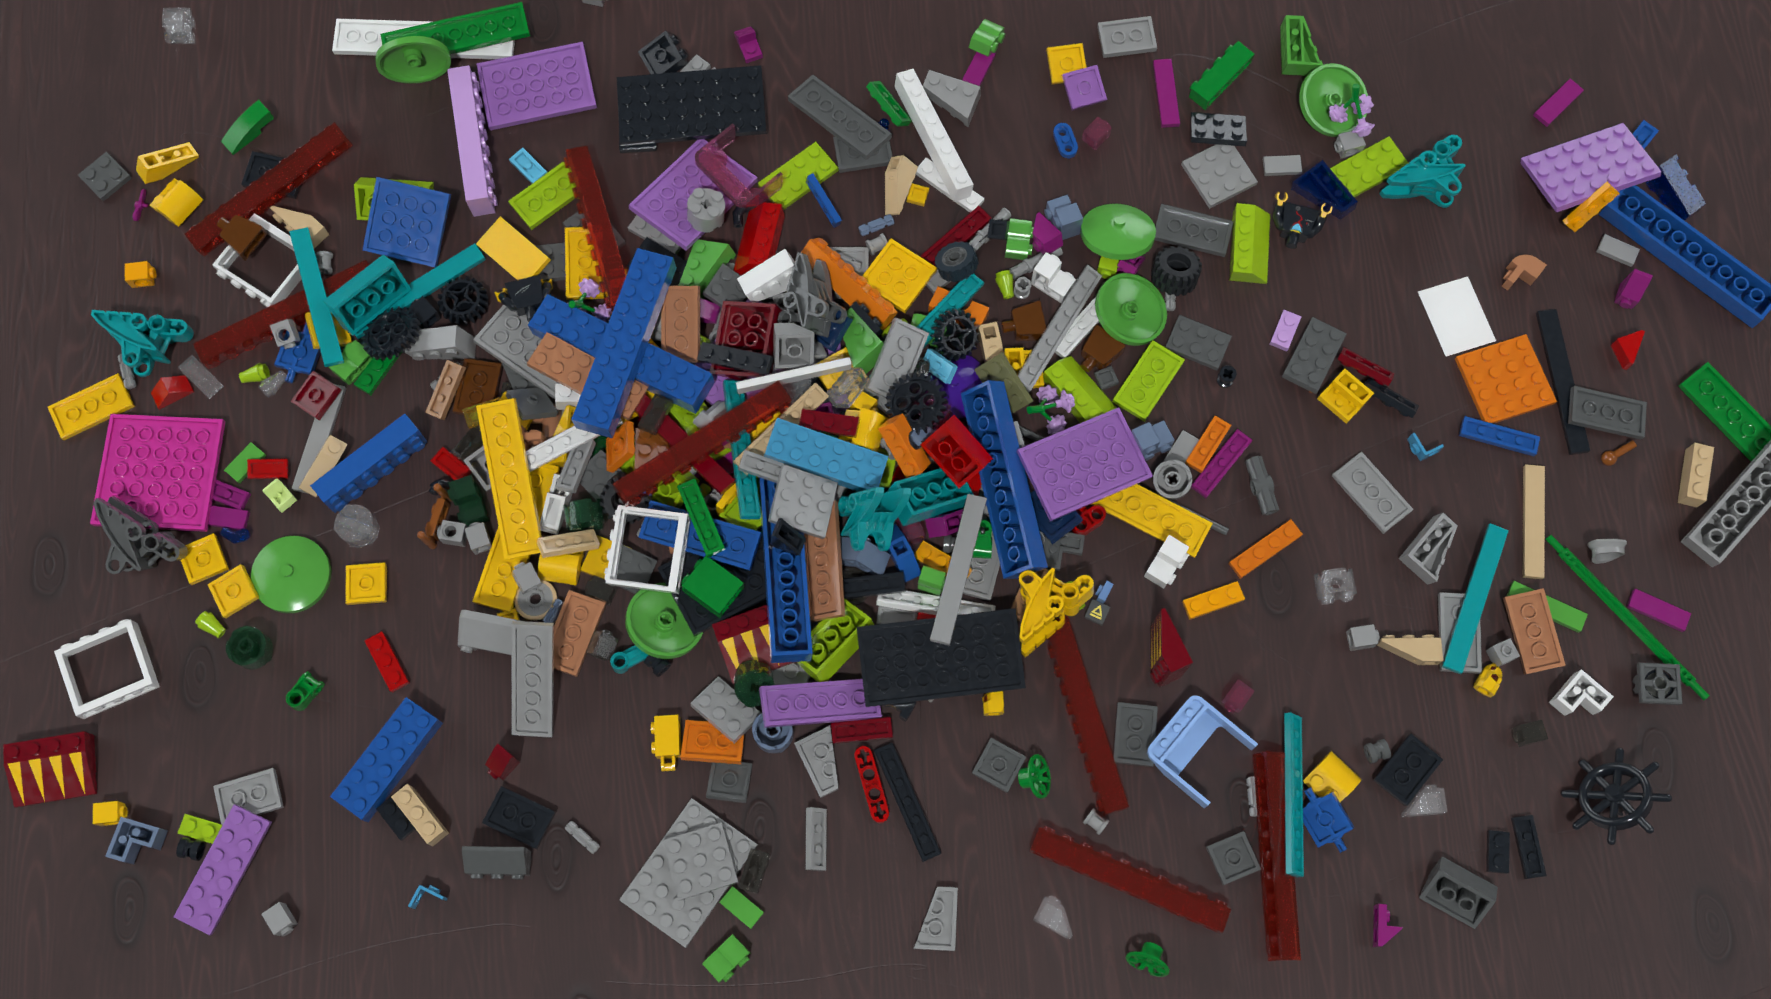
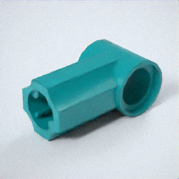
M636 645L623 652H617L612 655L610 660L612 669L618 674H623L629 668L644 661L648 654L641 651ZM618 659L625 660L623 666H615V662Z

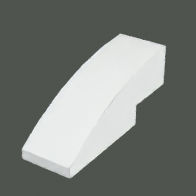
M555 473L553 476L550 492H547L540 521L541 531L555 535L559 533L573 494L560 491L555 487L560 477L559 473Z

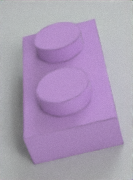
M1283 310L1269 345L1288 351L1301 316Z

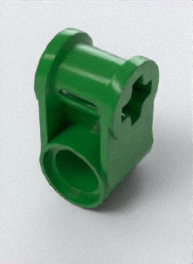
M982 520L980 529L985 527V534H981L979 530L972 558L991 559L992 526L988 521Z
M307 671L287 693L286 702L294 710L302 711L322 691L325 684L322 681L316 680ZM301 696V701L298 704H294V699Z

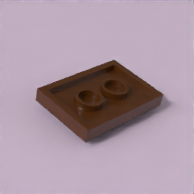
M464 358L463 366L466 369L457 389L452 411L454 414L473 416L475 413L478 414L477 405L495 402L503 368L501 363Z

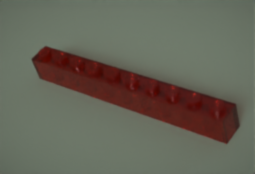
M334 122L317 136L312 137L305 145L297 148L293 154L282 159L274 168L266 171L258 180L251 182L243 191L235 194L227 203H223L212 214L207 215L200 223L192 226L185 233V236L200 254L206 256L224 242L220 237L222 229L217 226L220 218L224 217L231 221L235 215L249 220L254 213L258 216L350 149L353 146L352 143Z
M581 146L566 149V157L563 158L565 169H569V173H567L568 180L574 186L572 188L573 197L578 199V203H576L578 214L583 216L581 224L583 230H587V234H585L587 245L592 247V250H590L591 259L596 261L597 264L594 266L597 277L601 278L599 285L601 293L605 292L606 295L604 298L605 307L610 309L612 315L626 274L588 147Z
M367 260L323 280L326 296H330L369 266ZM305 290L193 343L201 362L208 369L215 368L228 359L236 358L238 354L244 351H250L263 342H269L274 337L270 325L280 321L293 319L295 326L305 324V314L310 312Z
M778 380L614 482V490L625 507L637 505L641 502L643 496L653 495L658 491L659 486L663 484L666 486L675 480L674 477L680 473L681 475L688 473L694 464L698 463L700 465L704 463L710 454L720 453L724 450L726 444H734L741 439L740 436L746 432L749 434L756 430L757 425L761 422L765 424L774 418L773 415L777 412H780V414L785 412L790 407L792 399Z
M1065 616L1064 625L1059 630L1056 629V632L1048 639L1046 638L1050 646L1047 648L1050 659L1054 658L1056 666H1053L1056 678L1060 677L1062 685H1059L1063 697L1066 696L1068 704H1065L1069 716L1072 715L1074 723H1071L1075 735L1078 734L1080 740L1077 743L1081 754L1084 753L1086 759L1084 767L1086 773H1090L1092 778L1090 786L1092 792H1096L1098 800H1096L1098 811L1102 812L1103 816L1127 810L1129 805L1069 618Z
M1264 751L1253 754L1268 961L1301 960L1295 877L1286 874L1285 753Z
M1039 827L1029 850L1030 853L1216 933H1223L1231 909L1227 907V903L1217 899L1215 902L1207 899L1208 895L1198 891H1196V894L1188 891L1189 887L1183 884L1169 883L1170 879L1158 875L1155 877L1150 875L1148 869L1143 867L1136 869L1127 860L1121 858L1119 861L1111 858L1112 854L1101 850L1099 853L1092 850L1093 846L1082 842L1080 845L1073 842L1074 838L1065 834L1059 836L1050 827Z

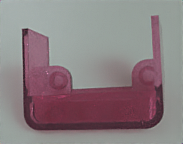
M731 124L696 152L695 164L737 207H755L768 200L782 188L783 174L779 172L760 189L752 188L748 190L725 166L727 164V155L723 149L735 141V125Z

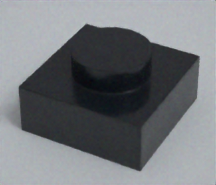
M990 219L987 238L1007 240L1009 221Z

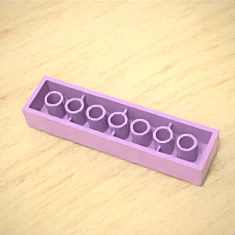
M469 65L450 68L447 70L465 199L474 217L496 213L495 206L498 204L496 195L493 194L495 183L490 174L493 173V169L488 159L490 150L489 146L486 145L488 135L483 125L486 124L484 113L481 111L483 101L479 97V92H481L480 83L477 81L476 73L471 71Z

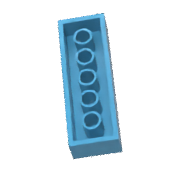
M777 418L764 453V457L838 482L837 485L858 492L879 487L889 457Z

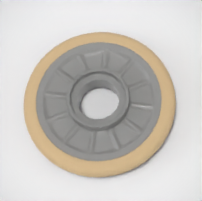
M540 580L541 586L524 595L518 589L514 605L522 617L528 620L544 619L549 609L554 607L552 604L557 599V593L548 581ZM535 594L541 596L538 604L530 602L531 597Z

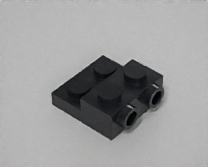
M664 31L638 51L650 74L677 72L688 64L686 60L688 54L683 48H679L678 44L680 41L675 34L671 35L669 32Z

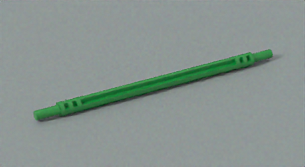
M1552 535L1545 539L1559 553L1558 556L1664 664H1680L1681 681L1687 687L1690 686L1703 701L1710 696L1696 682V678L1567 547L1564 548Z

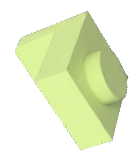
M278 478L262 490L281 513L297 501Z

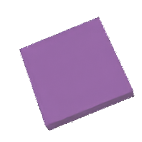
M1097 65L1062 74L1072 110L1107 100Z

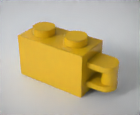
M679 715L654 716V722H651V733L655 734V742L651 743L652 754H655L657 759H661L662 772L676 771V758H681ZM672 758V763H665V759Z

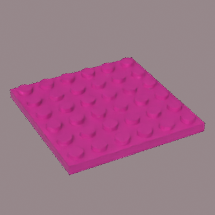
M110 414L95 499L102 498L107 502L110 497L115 496L123 501L125 505H129L137 512L154 521L159 529L207 532L225 421L223 419ZM93 505L90 524L102 526Z

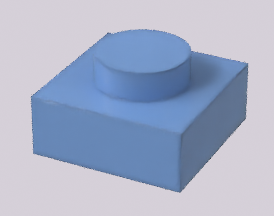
M1106 581L1104 586L1100 584L1095 594L1098 596L1096 601L1104 604L1114 584Z

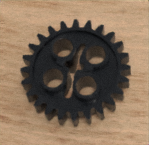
M398 306L395 310L391 307L390 312L385 310L383 315H378L377 319L372 320V324L366 325L369 329L363 331L365 335L361 337L363 340L361 344L364 346L363 349L367 354L376 360L381 358L384 361L386 357L391 360L393 355L398 358L400 352L405 354V349H411L410 344L416 343L414 337L420 336L418 331L421 330L419 327L421 322L411 309L408 310L406 307L401 309Z
M914 372L913 378H910L906 374V380L899 378L900 384L893 383L895 389L888 390L891 396H886V399L890 403L885 404V407L890 410L886 414L892 418L903 413L912 428V431L909 433L910 435L914 430L919 435L922 429L927 433L928 427L934 430L933 424L940 425L938 419L945 418L942 411H948L947 407L944 406V404L948 403V400L944 398L947 396V393L942 391L944 387L942 384L938 385L939 381L937 379L932 381L931 375L926 378L925 374L921 373L920 377H918L916 372ZM920 387L918 393L912 394L914 388ZM934 399L932 405L926 406L928 400ZM907 402L906 407L899 408L900 403ZM915 414H921L920 419L913 420Z

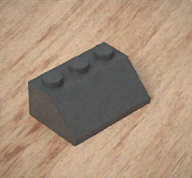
M462 846L464 873L471 875V879H483V875H491V879H503L504 876H512L511 879L523 880L524 876H530L532 851L525 847Z
M1441 857L1431 870L1419 898L1475 929L1496 902L1498 887L1450 860Z

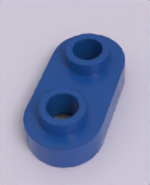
M1066 123L1057 124L1053 131V137L1059 153L1064 158H1073L1078 150L1073 131Z

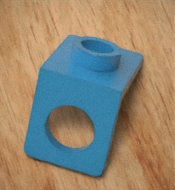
M1415 433L1411 434L1407 439L1412 453L1417 455L1420 461L1440 452L1444 447L1442 444L1426 452Z
M419 885L408 907L416 909L425 891L445 901L448 898L439 894L441 890L432 885L428 888Z

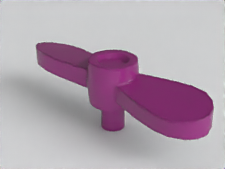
M146 189L141 190L139 201L135 202L134 221H139L142 209L148 207V204L144 203Z

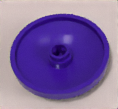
M967 355L966 359L960 358L958 361H954L952 358L949 361L958 368L951 384H945L920 366L917 376L920 377L921 373H924L926 378L931 375L932 381L937 379L939 381L938 385L942 384L944 387L942 391L947 393V396L944 398L948 400V403L944 404V406L947 407L948 411H942L945 418H939V420L947 421L955 415L961 422L966 421L961 393L982 383L974 371L981 364L973 357ZM920 387L914 388L915 394L920 391ZM934 399L928 400L926 406L932 405Z

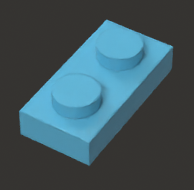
M524 148L520 149L509 159L510 163L531 184L547 173Z
M929 348L921 363L923 368L945 384H951L958 368L934 349Z

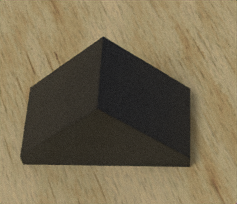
M779 518L771 535L770 546L799 556L806 538L782 518Z

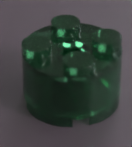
M591 498L569 502L570 506L564 504L566 529L572 532L584 531V529L588 528L594 529V531L603 529L605 517L602 511L603 506L600 505L602 499L596 498L597 502H592Z
M243 626L231 633V637L226 642V653L229 659L244 669L254 670L263 667L272 660L273 644L271 639L259 629Z
M748 660L740 664L736 669L734 689L737 698L745 706L751 708L761 705L759 688L775 684L773 671L768 664L757 662V660Z

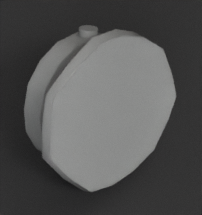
M1596 539L1590 541L1587 546L1592 551V562L1595 564L1606 563L1625 555L1627 541L1621 539Z

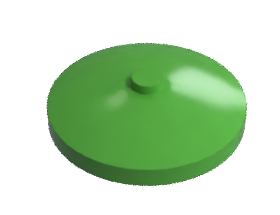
M407 36L391 40L382 45L375 56L376 67L379 73L390 80L401 83L431 81L446 73L451 65L449 49L440 41L423 36Z
M1330 63L1319 66L1306 76L1300 89V107L1305 119L1316 131L1331 137H1338L1339 134L1354 130L1358 125L1357 119L1359 117L1358 114H1354L1350 104L1346 111L1348 120L1337 123L1331 120L1329 107L1335 104L1340 107L1342 104H1345L1352 97L1353 84L1360 85L1359 97L1362 94H1365L1366 97L1368 96L1366 87L1360 77L1344 65Z
M1106 204L1092 209L1084 216L1080 233L1084 244L1094 253L1109 259L1128 260L1142 256L1151 249L1155 241L1156 228L1151 218L1135 207L1124 204Z
M1121 273L1109 278L1098 290L1095 301L1098 320L1104 330L1115 340L1127 345L1140 346L1151 342L1163 331L1167 320L1165 301L1159 290L1147 279L1136 274Z
M301 536L282 537L266 545L256 557L251 570V581L259 596V600L272 610L281 613H297L312 607L324 596L331 580V565L327 554L314 541Z
M656 583L657 585L666 586L665 583ZM641 589L634 595L626 611L625 624L630 639L641 651L656 658L673 659L687 654L698 644L703 634L693 636L671 593Z

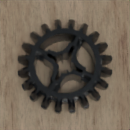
M459 276L457 281L452 278V283L450 284L445 282L446 288H440L442 294H438L439 301H437V304L440 307V313L443 314L445 319H449L450 323L453 324L456 321V324L460 326L463 321L465 325H468V321L471 320L475 324L476 317L481 319L480 313L486 314L485 307L489 305L487 302L489 297L486 288L483 287L481 282L477 283L475 278L470 280L469 276H466L464 280ZM473 292L477 293L476 303L472 300ZM451 299L454 300L453 309H450L449 307Z
M957 309L947 310L945 315H938L940 320L934 321L937 326L931 327L935 332L930 335L931 338H935L931 343L932 345H937L935 351L940 352L943 357L946 356L948 360L953 358L954 361H958L960 358L966 359V355L971 356V350L977 349L974 344L980 342L976 339V336L981 334L976 332V329L980 327L979 325H974L976 319H970V313L965 314L964 310L958 311ZM955 319L959 320L965 328H960ZM955 332H960L957 334V336H955L956 338H950L953 337L954 334H956ZM947 341L951 342L952 345L955 346V351L948 347V345L946 344Z

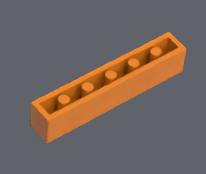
M821 238L810 239L801 253L808 256L811 269L813 270L816 259L826 262L832 289L850 306L855 301L859 305L863 303L870 311L868 315L872 319L876 317L882 324L880 328L882 330L887 328L898 313L894 309V305L881 297V293L877 289L872 288L863 276L858 275L854 271L853 266L845 263L839 253L830 249L825 240Z

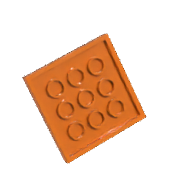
M1527 334L1468 352L1455 358L1482 421L1495 424L1557 402Z

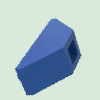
M894 524L891 545L887 551L898 572H904L905 583L919 577L921 570L905 535Z

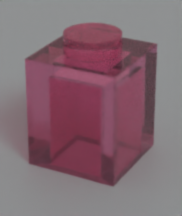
M1097 117L1084 130L1082 140L1096 151L1110 136L1112 127H1110L1106 120Z
M1237 680L1221 702L1225 704L1224 707L1230 712L1239 713L1254 693V690L1240 680Z

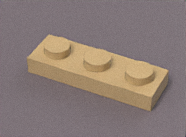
M594 529L541 537L537 540V545L543 558L599 549L600 546Z

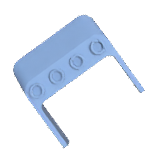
M1191 696L1147 749V755L1163 775L1200 806L1206 808L1211 802L1179 777L1180 772L1218 727L1226 729L1250 750H1253L1258 743L1202 697Z

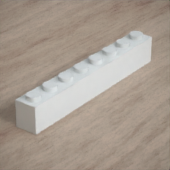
M914 69L897 73L894 87L953 202L970 197L974 184Z

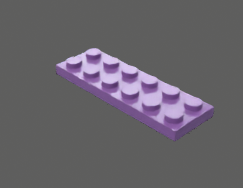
M862 679L771 685L759 688L764 728L866 720L882 717L880 706H865Z
M234 804L178 907L174 918L208 935H213L272 822Z

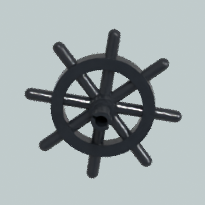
M1622 748L1616 749L1615 762L1602 764L1596 768H1593L1586 760L1581 759L1579 765L1587 775L1582 780L1579 790L1561 791V796L1564 798H1579L1581 808L1585 813L1572 824L1573 829L1579 830L1591 821L1601 828L1608 829L1607 843L1609 845L1616 843L1617 830L1629 829L1638 824L1647 833H1653V826L1645 819L1652 809L1653 802L1672 801L1670 794L1653 793L1651 784L1647 779L1649 775L1659 768V763L1652 762L1640 771L1630 764L1623 763L1624 750ZM1613 775V783L1610 785L1604 777ZM1622 775L1632 777L1621 786ZM1598 783L1605 791L1591 790ZM1638 784L1643 789V793L1628 792ZM1589 799H1604L1591 808ZM1628 800L1641 801V803L1635 810L1628 803ZM1610 806L1609 818L1599 815Z

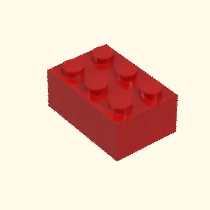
M955 415L920 444L958 488L962 487L993 459Z

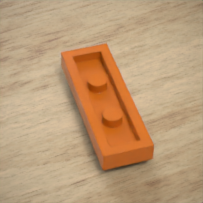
M1214 416L1185 464L1202 473L1231 425Z

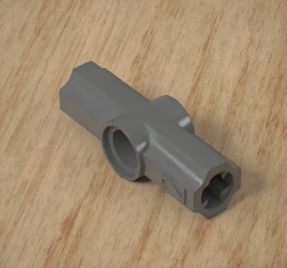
M1262 456L1247 459L1245 464L1251 479L1250 488L1252 494L1257 497L1262 516L1278 512L1279 506L1274 495V483L1272 477L1267 474Z

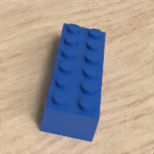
M403 414L310 486L334 513L342 511L350 501L359 498L363 491L375 486L380 478L392 473L397 465L405 463L410 455L422 450L427 440L408 416Z
M406 697L330 797L361 820L369 822L377 812L376 808L383 804L443 723Z

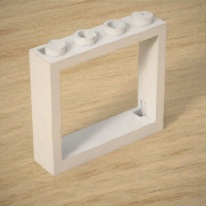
M255 213L251 216L250 221L261 225L268 235L294 251L291 237ZM229 246L225 248L212 264L217 270L216 274L224 280L226 278L230 279V283L236 288H244L246 290L245 293L250 297H258L267 308L271 306L276 310L301 280L297 264L270 298L227 270L239 256Z
M618 505L615 515H613L615 526L610 533L612 545L611 549H608L607 552L609 564L608 568H605L604 571L605 583L612 586L679 594L691 520L690 516L685 513ZM627 515L678 521L668 586L617 579Z
M131 619L121 620L117 623L118 625L111 628H102L98 631L99 633L92 636H83L79 639L80 641L73 644H64L60 647L61 649L54 651L75 716L86 719L160 687L138 623ZM128 632L144 679L83 704L68 657Z

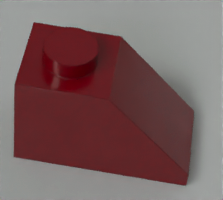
M497 744L485 765L489 768L487 772L494 779L499 777L504 781L520 762L500 744Z

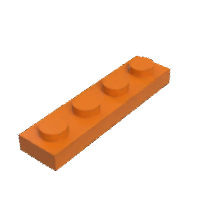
M1290 519L1230 561L1229 565L1241 579L1299 539L1303 533Z

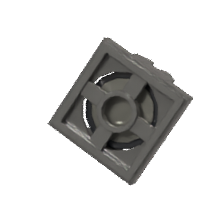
M1637 664V675L1634 676L1632 683L1635 684L1633 692L1639 694V703L1682 704L1680 664Z

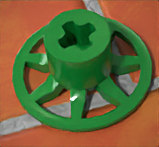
M1035 754L1030 758L1028 768L1019 770L1018 780L1022 788H1031L1033 794L1040 799L1047 797L1050 792L1051 775L1044 757ZM1047 772V777H1043L1042 774Z
M1145 942L1141 952L1134 951L1126 955V961L1132 967L1136 968L1135 964L1140 963L1137 969L1143 970L1145 967H1148L1149 973L1152 976L1164 977L1170 972L1169 967L1160 960L1163 949L1155 943Z

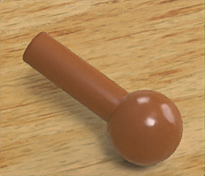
M1632 440L1615 451H1605L1601 455V461L1607 466H1612L1616 463L1618 457L1634 449L1637 445Z

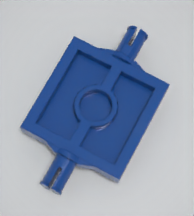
M307 322L303 332H298L301 341L296 342V346L290 349L280 347L274 364L276 367L288 370L285 379L288 383H293L296 373L310 375L315 370L321 353L320 349H313ZM288 330L286 331L284 336L285 340H287L290 336Z
M1311 787L1304 792L1310 802L1303 808V823L1317 847L1319 848L1326 843L1334 842L1340 853L1348 849L1341 838L1355 827L1334 792L1317 798Z

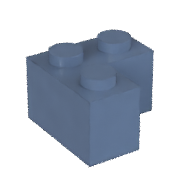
M1068 195L1047 201L1046 209H1044L1045 217L1047 220L1050 219L1051 223L1062 233V240L1079 235L1083 217L1077 203L1071 204Z
M1161 421L1153 426L1148 422L1132 430V434L1145 461L1153 458L1154 454L1160 451L1161 453L1169 451L1175 441L1165 421Z
M840 537L843 566L857 567L869 575L884 574L890 554L880 551L877 544H872L869 538L865 541L862 551H854L850 543V537Z
M120 817L105 857L134 865L141 845L161 850L168 830Z

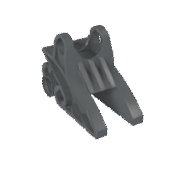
M798 252L794 263L795 267L793 266L790 276L791 280L789 279L787 292H785L783 299L787 310L779 313L778 323H794L813 331L814 334L828 338L831 322L842 324L847 317V311L832 301V287L826 262L816 259L812 273L808 256ZM841 310V317L836 320V313Z
M115 496L110 497L107 502L102 498L95 499L93 504L97 517L111 541V547L105 564L108 572L119 574L123 571L129 572L135 569L142 571L157 568L156 560L159 557L167 561H177L187 556V547L175 539L171 532H159V527L154 521L137 512L129 505H125L120 499ZM151 526L150 530H152V533L147 534L145 527ZM113 560L119 561L120 567L117 571L111 567Z

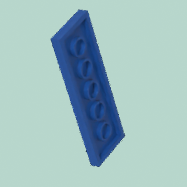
M652 500L649 502L648 509L688 514V511ZM645 517L638 537L674 548L678 521ZM713 518L726 550L709 558L751 571L762 533ZM690 520L686 552L705 557V551Z

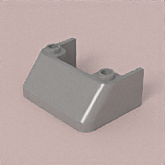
M461 610L457 646L460 648V651L472 653L473 650L481 649L512 655L511 624L513 621L521 620Z

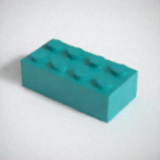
M382 255L323 301L341 327L353 336L412 289L395 263L385 255Z
M941 468L896 481L887 491L911 488L909 500L898 516L903 526L964 508L967 495H974L967 482L958 488Z

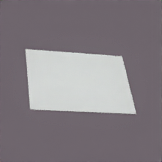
M1468 276L1418 291L1445 356L1496 341Z

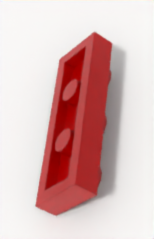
M381 631L365 640L390 692L393 693L410 683L384 632Z

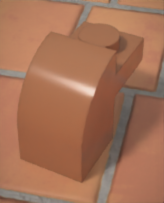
M1531 255L1517 256L1506 267L1508 272L1503 278L1506 281L1502 287L1509 290L1518 277L1531 286L1547 265Z

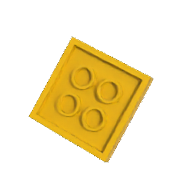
M890 239L863 274V277L872 288L877 289L881 293V297L891 302L894 307L903 313H906L936 273L937 267L893 239Z

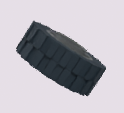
M964 241L947 244V246L938 251L935 257V265L940 276L948 282L963 281V279L969 278L977 270V265L979 264L973 246Z

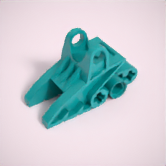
M1450 135L1444 140L1438 141L1431 151L1421 153L1409 164H1406L1399 171L1391 175L1386 181L1389 185L1381 190L1380 196L1389 199L1425 196L1439 207H1449L1453 203V196L1458 195L1462 188L1458 177L1466 165L1454 164L1452 160L1462 146V139L1458 135ZM1455 184L1457 190L1452 191L1448 186ZM1440 196H1447L1449 203H1443L1440 200Z
M92 310L91 316L97 323L107 330L121 345L123 363L128 367H133L134 372L139 377L149 376L155 361L171 363L164 355L169 344L188 342L194 336L192 328L180 319H167L161 315H153L148 320L140 313L105 312L103 310ZM129 356L131 357L132 363L127 362ZM147 364V370L139 373V366Z
M874 487L852 493L849 497H840L838 502L839 515L849 517L841 532V536L850 537V543L854 551H862L864 549L868 536L874 537L880 551H887L890 548L894 521L906 506L911 495V488H900L884 493V487Z

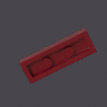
M1343 347L1338 357V360L1344 366H1351L1357 369L1361 375H1368L1381 385L1389 386L1393 380L1395 373Z
M802 409L799 425L820 433L856 438L860 418Z
M891 717L831 723L833 744L893 738Z

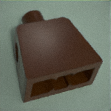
M235 215L231 221L222 217L217 222V226L222 229L220 237L244 261L247 260L267 235V232L261 225L238 215Z
M1040 301L1013 309L1010 316L1011 320L1001 322L1003 333L1014 331L1016 341H1039L1046 330Z
M1096 325L1082 349L1081 356L1085 360L1080 366L1088 373L1094 366L1102 370L1123 354L1125 345L1111 337L1099 325Z

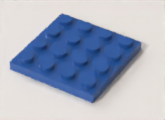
M376 177L363 251L437 267L451 194Z

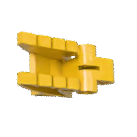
M1051 568L1042 579L1030 570H1026L1019 575L1020 593L1026 604L1020 628L1021 654L1026 658L1035 650V646L1038 648L1045 642L1046 638L1048 639L1056 632V629L1059 630L1064 625L1065 615L1074 616L1079 612L1080 607L1094 594V582L1090 576L1081 575L1072 583L1065 584L1063 581L1055 578L1054 568ZM1027 575L1032 576L1033 581L1026 584L1022 581L1023 577ZM1053 603H1054V604H1057V603H1058L1059 608H1056V607H1053V608H1052V604H1053ZM1060 616L1059 622L1057 620L1053 621L1055 617Z

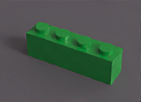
M1239 41L1234 45H1230L1226 49L1225 55L1222 58L1219 56L1213 63V67L1211 69L1207 68L1199 81H1194L1190 87L1189 98L1206 110L1252 63L1255 53Z

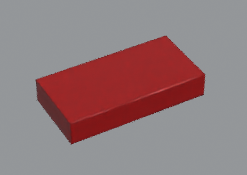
M444 447L430 460L432 464L459 485L472 473L466 464Z
M247 459V479H288V459Z

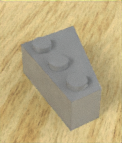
M929 70L923 84L928 98L969 127L981 96V86Z
M455 325L422 329L418 331L420 336L414 337L416 343L410 344L412 348L405 349V353L414 360H464V358L475 360L476 344L473 341L475 337Z
M1444 513L1433 516L1398 559L1427 585L1437 582L1439 571L1445 562L1444 558L1452 543L1457 525Z

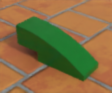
M258 99L234 122L221 142L234 155L262 134L260 129L272 121L274 117Z

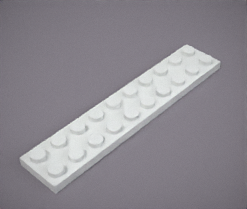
M336 19L332 51L334 54L376 56L378 49L382 46L380 34L430 22ZM515 40L451 54L450 57L470 59H501L514 55Z

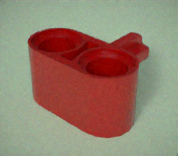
M1095 505L1089 509L1083 507L1076 510L1083 519L1081 523L1086 528L1079 530L1077 527H1074L1071 531L1072 533L1086 536L1103 524L1106 517L1105 509L1100 505ZM1092 513H1099L1101 519H1094Z

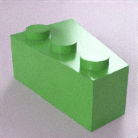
M1286 15L1280 26L1282 74L1307 76L1311 71L1323 65L1322 60H1319L1317 48L1313 45L1311 33L1304 16Z
M698 239L693 244L679 286H700V298L704 299L703 291L723 263L727 265L730 259H734L736 256L735 252L729 244Z
M850 308L847 310V315L853 320L843 338L853 367L864 377L875 366L884 343L857 313Z

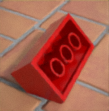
M763 202L748 212L733 271L743 275L776 255L785 219L782 204Z

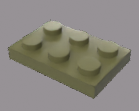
M1003 352L974 369L982 383L988 380L1004 382L1011 414L1033 402V399Z

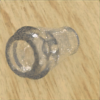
M279 370L277 373L262 380L258 387L267 397L274 396L285 382L287 375Z

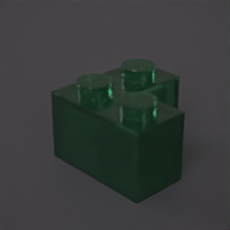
M471 475L448 482L450 489L447 492L450 500H453L454 505L459 507L460 512L457 513L460 523H465L469 527L470 524L475 522L485 523L490 521L479 485Z

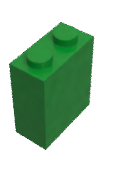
M705 556L703 560L699 559L694 565L695 570L683 578L681 582L682 591L718 618H721L744 589V583L715 561Z

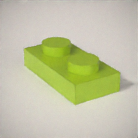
M185 814L178 834L213 844L222 825Z

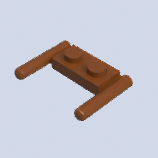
M436 483L433 488L441 498H438L437 502L432 506V516L425 527L426 534L423 531L417 533V537L432 550L437 547L435 541H439L437 537L438 527L442 525L443 520H446L451 506L449 503L453 500L452 496L439 483Z

